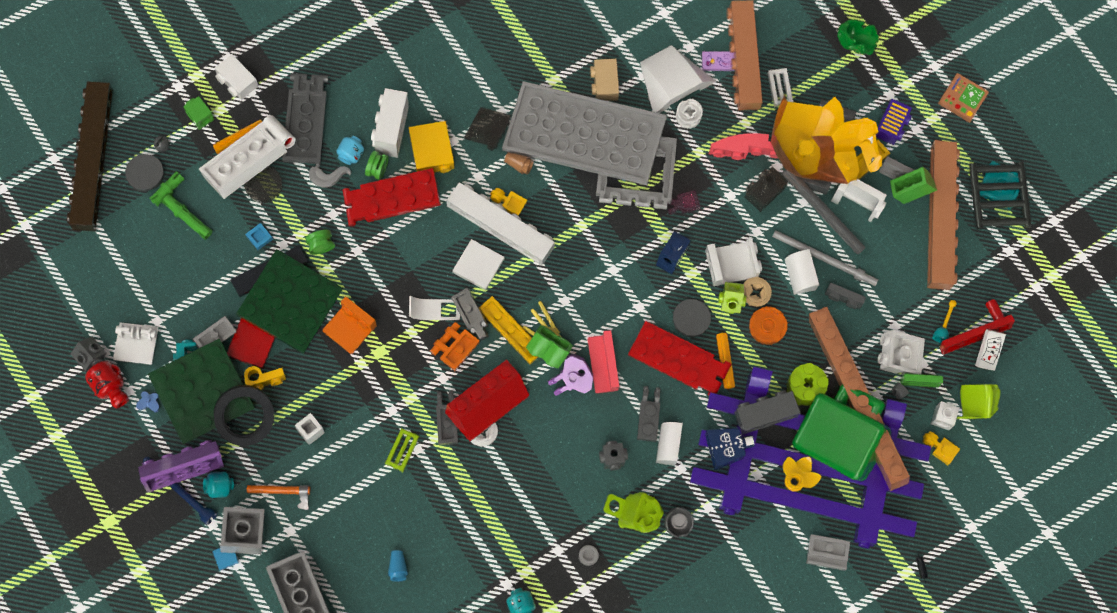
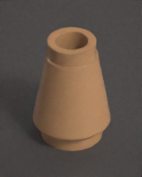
M510 152L506 154L504 159L505 163L521 174H529L534 163L528 156Z

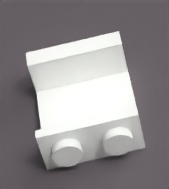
M749 237L745 243L718 248L715 247V244H710L706 247L705 252L713 286L724 285L725 282L745 281L752 277H758L762 271L760 260L757 261L756 257L758 253L757 245L753 243L752 237Z

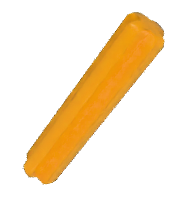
M258 120L214 143L213 148L217 154L221 153L263 121Z
M727 333L717 334L716 339L720 362L724 364L725 361H728L732 364ZM732 365L725 379H723L725 389L735 387Z

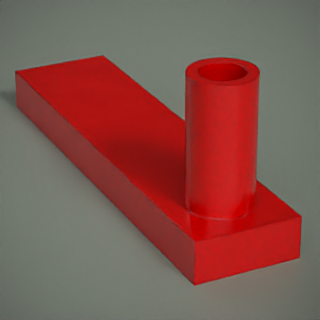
M990 300L985 306L993 318V322L942 341L939 349L942 355L983 340L986 329L997 332L1009 330L1015 322L1013 316L1008 315L1005 317L996 300Z

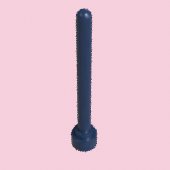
M145 457L143 459V462L152 459L150 457ZM178 483L169 485L199 513L200 520L205 525H209L212 522L210 520L211 517L213 520L217 517L218 514L212 508H205Z

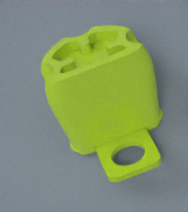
M997 384L961 385L962 416L957 417V419L991 418L999 409L998 404L1001 394L999 386Z
M644 492L630 494L626 497V500L609 494L603 508L605 513L619 519L618 524L621 528L634 529L642 533L658 529L661 517L664 514L658 500ZM612 500H616L619 503V509L616 512L611 511L609 507Z

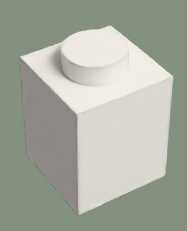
M311 413L295 425L297 431L309 445L325 433L322 426Z

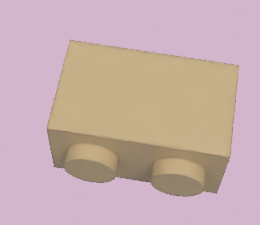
M594 60L593 67H590V76L594 78L592 95H595L596 99L605 101L618 100L617 60Z

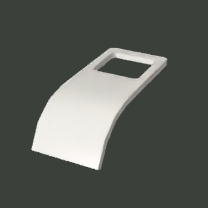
M409 296V317L413 319L460 320L457 308L456 317H441V303H454L452 299H419Z

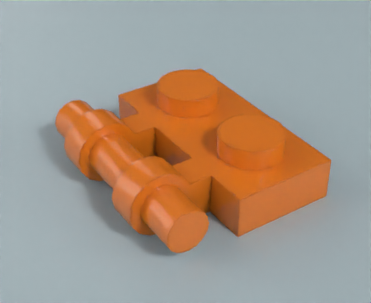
M456 322L451 327H447L445 334L440 340L437 339L434 342V346L430 350L435 356L439 351H442L444 354L440 357V360L454 371L459 368L480 343V340L466 329L461 334L457 333L456 331L460 328V325ZM450 338L455 339L450 347L445 345Z

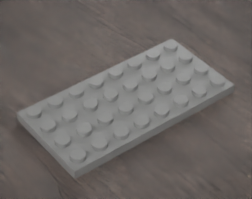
M523 81L502 150L648 185L667 115Z

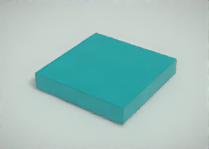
M994 161L990 163V165H1001ZM1017 172L985 173L981 183L1019 182ZM1020 190L980 191V196L990 201L1016 200Z

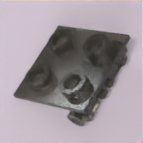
M480 107L464 139L488 145L487 149L494 151V149H497L499 140L503 138L502 135L505 134V130L510 124L511 115Z

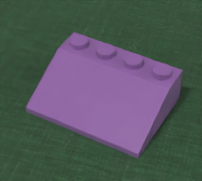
M208 440L202 442L199 447L184 448L179 454H166L161 457V460L155 462L154 460L145 461L142 463L143 466L138 468L141 482L147 493L223 468L224 464L216 441Z

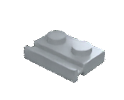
M811 534L806 564L843 571L847 570L850 541Z

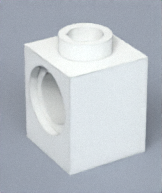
M941 401L935 407L931 425L950 430L955 426L960 407Z

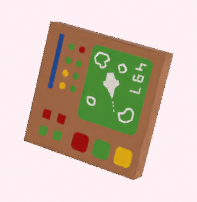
M957 73L938 104L970 123L989 91Z

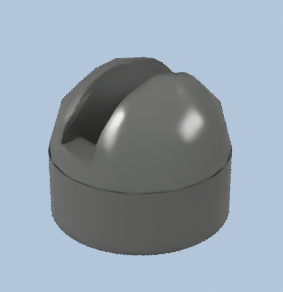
M158 136L155 138L154 147L158 152H166L169 149L170 144L166 137Z
M899 382L892 388V395L897 399H903L909 394V391Z

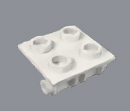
M120 322L119 326H116L117 340L113 360L152 365L159 327Z

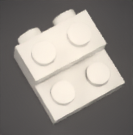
M895 330L884 332L880 338L882 353L878 356V363L881 364L880 369L895 374L900 372L904 374H921L925 339Z

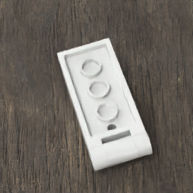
M270 115L200 167L199 170L209 184L225 199L287 152L286 149L291 148L296 140L274 116Z

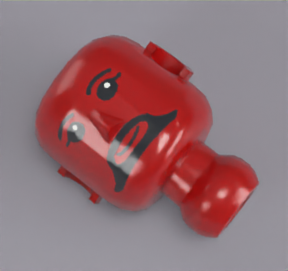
M101 361L87 371L85 375L86 382L95 393V396L100 399L109 398L112 407L118 409L129 401L127 393L121 390L124 386V379L120 374L121 370L117 365L109 361Z

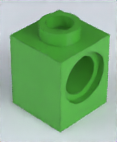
M199 96L190 99L183 106L186 114L198 130L214 121L212 112Z

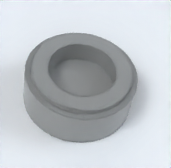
M586 545L581 548L579 560L583 565L592 566L598 560L599 553L594 546Z

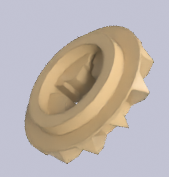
M752 277L744 282V295L747 296L746 303L749 306L759 307L765 305L770 300L772 291L766 280ZM752 288L755 290L762 289L759 293L760 297H757V295L750 296L753 292Z

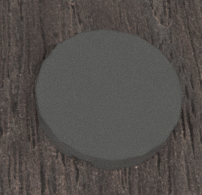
M142 154L130 160L126 166L125 174L131 187L137 191L147 192L161 184L164 178V169L159 159L153 155Z
M696 299L682 301L673 312L675 329L686 337L702 335L708 329L711 322V314L708 307Z

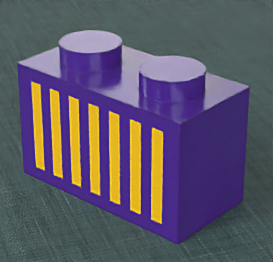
M891 99L878 125L879 132L876 134V138L893 146L897 140L901 141L905 133L902 128L904 124L908 126L912 115L909 114L912 108Z

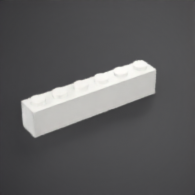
M459 182L447 199V207L541 266L554 249L555 242L551 236L541 234L532 224H525L516 214H509L500 204H493L484 194H477L468 184L463 185Z

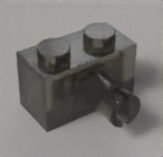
M773 166L769 170L765 169L758 176L759 180L756 183L751 182L745 189L747 192L744 198L760 212L789 183Z

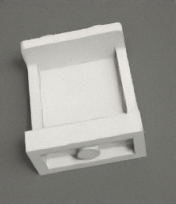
M857 179V181H852L848 184L841 183L831 201L838 205L842 196L854 201L872 212L868 219L871 222L874 217L878 219L886 205L884 199L887 195Z

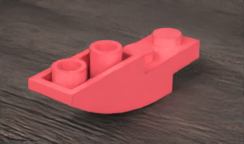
M748 133L734 135L712 143L709 149V154L715 157L727 156L732 157L734 160L746 159L748 153L755 156L769 155L771 158H778L771 142L768 141L769 134Z

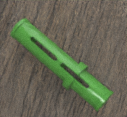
M168 194L163 199L162 203L174 213L176 218L183 220L204 240L210 237L213 230L192 214L185 204L178 202L171 194Z

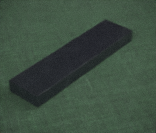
M299 245L284 252V254L301 264H308V260ZM269 260L230 279L239 297L250 292Z

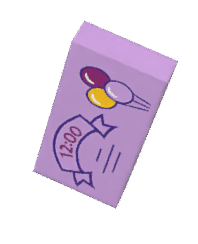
M702 52V70L735 71L731 69V59H734V53Z

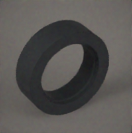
M239 385L226 390L219 397L214 407L213 415L217 431L226 441L234 445L250 446L260 442L269 434L274 423V409L269 398L264 392L253 386ZM238 397H251L258 401L263 408L262 423L252 433H235L227 427L224 421L225 409L232 400Z

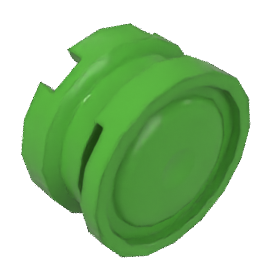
M373 151L369 157L365 175L368 177L374 176L375 179L381 180L386 171L389 156L385 154L380 155L379 152Z
M319 230L306 236L305 240L310 246V254H323L335 247L334 242L331 241L332 234L330 230Z

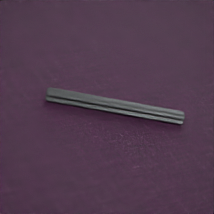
M786 169L782 172L784 178L856 254H860L865 249V246L800 177L793 175Z

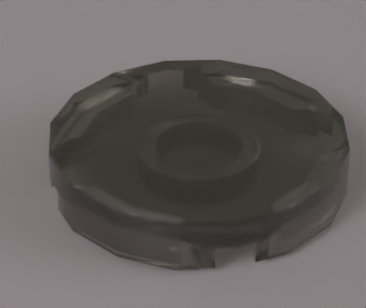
M268 166L244 184L247 195L253 201L268 203L280 195L282 179L274 168Z

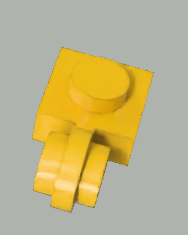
M495 188L490 193V199L498 204L504 202L502 206L506 209V212L516 214L517 216L520 215L527 203V199L512 191L508 197L499 188Z
M931 431L925 433L922 442L925 445L931 446V448L934 446L936 449L932 455L948 466L960 448L946 438H943L939 443V437Z

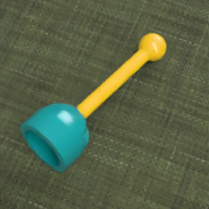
M955 300L949 302L950 307L943 326L937 328L932 338L936 342L942 343V341L949 338V332L946 327L952 310L957 305Z

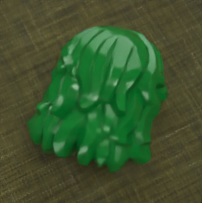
M850 19L841 24L837 33L843 48L850 51L853 50L858 54H873L877 47L876 43L879 41L876 26L868 25L863 27L864 22L856 19Z

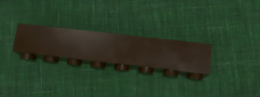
M87 81L86 88L83 89V99L85 100L80 110L82 123L78 125L80 140L76 142L78 156L74 159V170L76 171L75 176L71 180L73 194H70L69 197L71 211L67 213V223L72 230L96 231L113 89L110 83Z

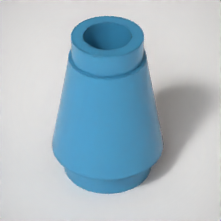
M392 551L388 576H390L391 581H404L408 571L403 551Z

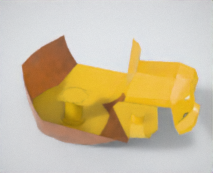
M784 94L774 121L771 144L778 159L787 171L795 176L806 179L842 184L857 181L860 171L854 150L856 146L861 147L870 172L877 171L882 167V156L879 155L876 134L879 132L876 122L868 118L844 122L843 108L836 97L832 98L822 107L788 102Z

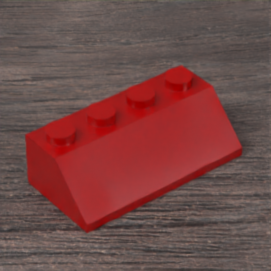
M505 360L447 404L445 414L471 442L528 398L529 393L520 374L508 360Z

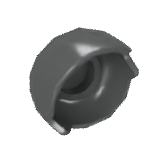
M676 507L669 510L666 514L664 526L666 531L676 538L687 536L694 527V518L687 509Z

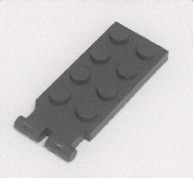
M291 73L290 81L294 82L293 89H289L285 128L295 137L296 141L291 148L286 149L287 152L283 155L282 160L283 162L321 164L327 100L324 83H328V75L312 74L311 80H307V74Z

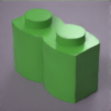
M540 325L526 346V349L531 355L542 358L548 366L559 369L573 345L566 339L557 336L549 328Z

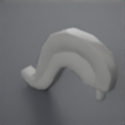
M316 164L315 167L312 166L309 170V180L316 186L327 188L336 184L345 173L349 175L352 173L348 167L340 166L327 175L322 169H319L320 164Z

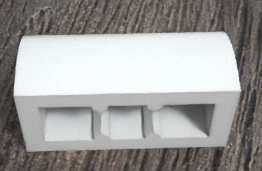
M810 249L796 252L785 258L794 295L814 291L818 288L819 282Z
M665 422L661 424L656 463L676 465L683 423Z

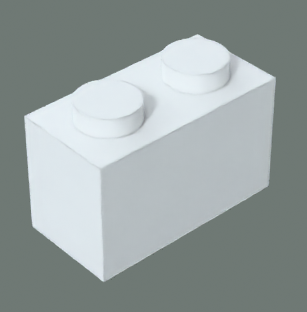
M232 54L215 67L217 74L215 77L222 85L225 83L229 87L228 91L233 97L238 96L241 101L258 87L256 78Z

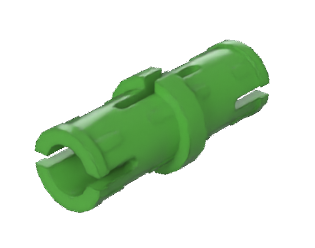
M175 171L165 183L162 182L160 184L161 187L149 198L150 201L158 207L163 202V199L168 194L172 195L173 191L185 179Z

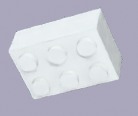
M385 88L384 95L381 94L379 99L380 112H377L375 117L376 129L372 130V147H375V151L379 152L380 155L385 154L389 157L398 158L409 109L408 93Z

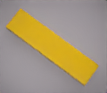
M493 296L479 307L484 317L529 365L538 358L531 355L526 349L532 337Z

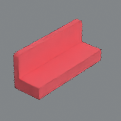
M611 330L603 331V335L588 337L587 339L596 394L619 390Z

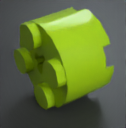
M806 363L795 368L787 380V392H793L797 405L811 406L815 396L819 393L825 394L828 387L826 374L821 368L812 363ZM808 383L810 387H805L804 384Z

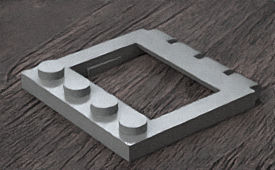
M661 137L657 150V157H665L662 192L607 187V176L598 174L596 196H600L599 202L612 204L613 198H616V204L631 206V201L635 200V206L650 208V202H654L653 208L667 210V204H671L677 138Z

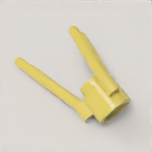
M539 301L538 304L551 327L546 325L534 309H531V312L542 326L549 328L557 336L561 337L560 331L556 328L543 303ZM522 327L532 336L535 334V332L529 329L528 327Z

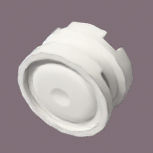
M693 99L680 102L676 111L677 123L684 128L696 127L702 117V106Z

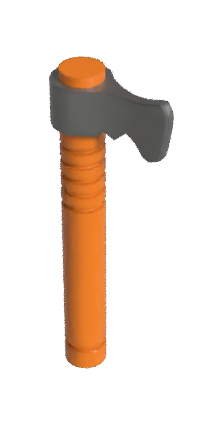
M247 485V493L299 494L301 502L298 504V508L303 510L309 509V485L296 487Z

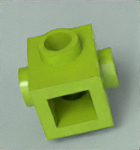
M725 282L723 292H719L718 303H721V311L729 314L741 312V307H745L747 297L744 295V284Z

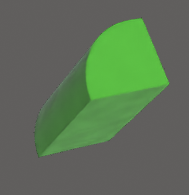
M924 167L890 180L893 197L903 204L937 191L931 174Z

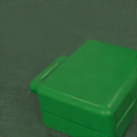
M842 384L835 398L823 393L815 396L792 444L801 453L822 462L853 480L864 481L876 464L875 450L884 433L886 434V431L891 436V429L887 425L845 405L848 395ZM851 390L857 397L861 395L867 396L869 399L868 405L872 407L871 412L876 415L879 413L881 416L885 408V403L882 400L860 390Z

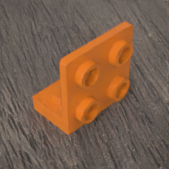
M345 296L341 301L342 308L323 328V333L348 353L353 354L377 325L374 318Z

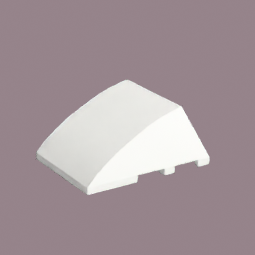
M672 45L640 62L652 112L661 113L678 100L698 89L701 91L716 82Z

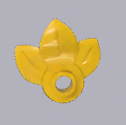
M787 457L783 463V471L786 475L785 486L790 491L796 492L803 487L812 488L821 479L820 474L811 472L812 461L810 457L801 458L797 462L791 457ZM791 479H796L798 484L793 485Z

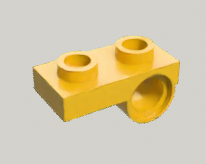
M251 366L244 373L245 384L263 390L264 386H276L283 383V380H286L282 368L262 374L258 367ZM252 374H259V378L256 381L249 380Z

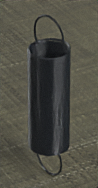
M918 555L916 562L920 578L925 579L928 575L924 558Z

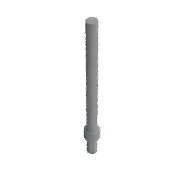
M775 230L772 236L801 251L810 249L811 256L853 275L856 280H863L873 286H876L878 279L866 274L864 270L853 268Z

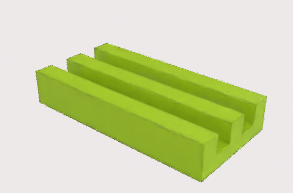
M401 428L385 465L404 472L419 440V436ZM405 434L407 435V437L400 449V452L395 462L393 463L391 462L392 458L400 444L403 435ZM412 437V438H414V439H413V441H412V443H411V445H410V447H409V450H408V452H407V454H406V456H405V458H404V460H403V462H402V465L400 466V465H398V464H399V462H400V460H401V458H402V455H403V453H404V451H405V449H406V447H407V445H408V443H409L410 438Z

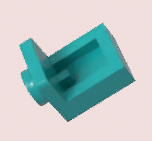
M183 340L181 343H176V353H173V361L187 355V351H195L199 347L193 340Z

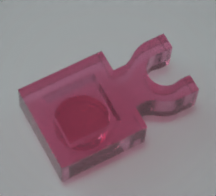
M696 191L678 194L677 200L671 199V205L674 208L668 210V215L675 214L678 210H681L682 214L700 210L701 207Z

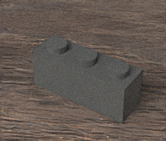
M786 390L776 393L775 397L768 398V396L761 397L753 404L749 402L738 405L735 411L742 435L797 418L800 414L793 392H786Z

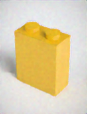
M446 121L409 127L416 172L433 168L435 172L447 173L454 169Z

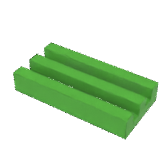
M905 373L901 377L900 383L904 386L939 388L943 384V377Z

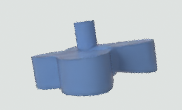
M145 391L141 393L142 398L136 404L137 409L141 411L150 408L153 412H158L160 410L157 402L159 399L158 394H148Z

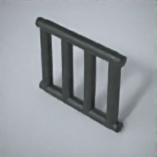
M1018 162L1017 165L976 166V163L969 164L976 229H983L985 226L1024 225L1025 228L1032 227L1024 162ZM1018 172L1019 182L979 183L978 173ZM1020 190L1021 200L981 201L980 191ZM1022 207L1023 218L983 219L982 209Z

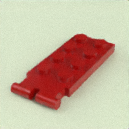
M433 168L362 184L360 189L357 190L343 189L345 206H352V208L346 209L349 226H355L357 221L365 219L367 222L441 206L435 170Z
M645 321L628 353V356L695 390L700 387L708 391V396L710 393L717 394L722 383L717 381L716 378L725 379L732 365L728 361H725L723 364L715 360L714 354Z

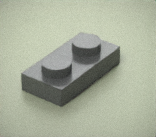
M831 282L825 292L829 299L836 302H844L852 309H860L866 297Z

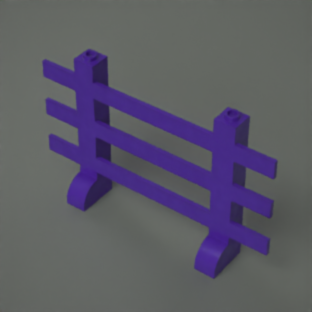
M753 367L747 379L743 400L710 393L707 408L735 415L738 405L745 402L750 404L756 403L757 399L767 395L773 371ZM887 399L881 418L884 424L891 429L890 437L899 455L928 462L931 446L897 438L907 404ZM799 414L797 418L775 425L798 430L805 415ZM701 430L698 445L708 448L705 437L707 431ZM740 430L741 437L752 435L754 447L745 449L746 456L744 459L728 466L727 475L695 467L692 470L690 483L723 491L719 509L724 510V514H739L744 496L855 523L857 526L853 542L858 543L859 547L867 549L877 544L879 529L914 538L917 522L883 514L886 492L921 500L924 488L923 483L909 480V484L890 491L877 462L866 480H853L808 455L755 443L758 430L743 435ZM787 457H791L795 462L801 458L810 457L812 461L811 472L864 486L860 508L748 481L751 461L756 459L783 466Z

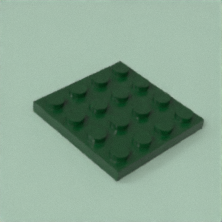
M276 249L236 315L304 354L343 288Z
M220 339L148 373L183 444L215 429L213 414L217 400L226 390L243 385ZM244 396L232 400L224 412L225 423L255 409L250 398Z

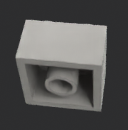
M224 507L220 552L261 555L264 509Z

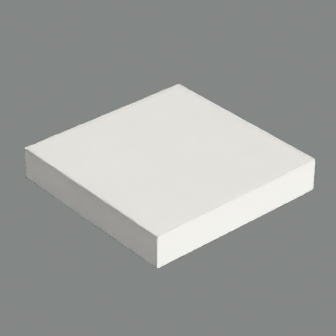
M471 239L452 272L486 291L505 257Z

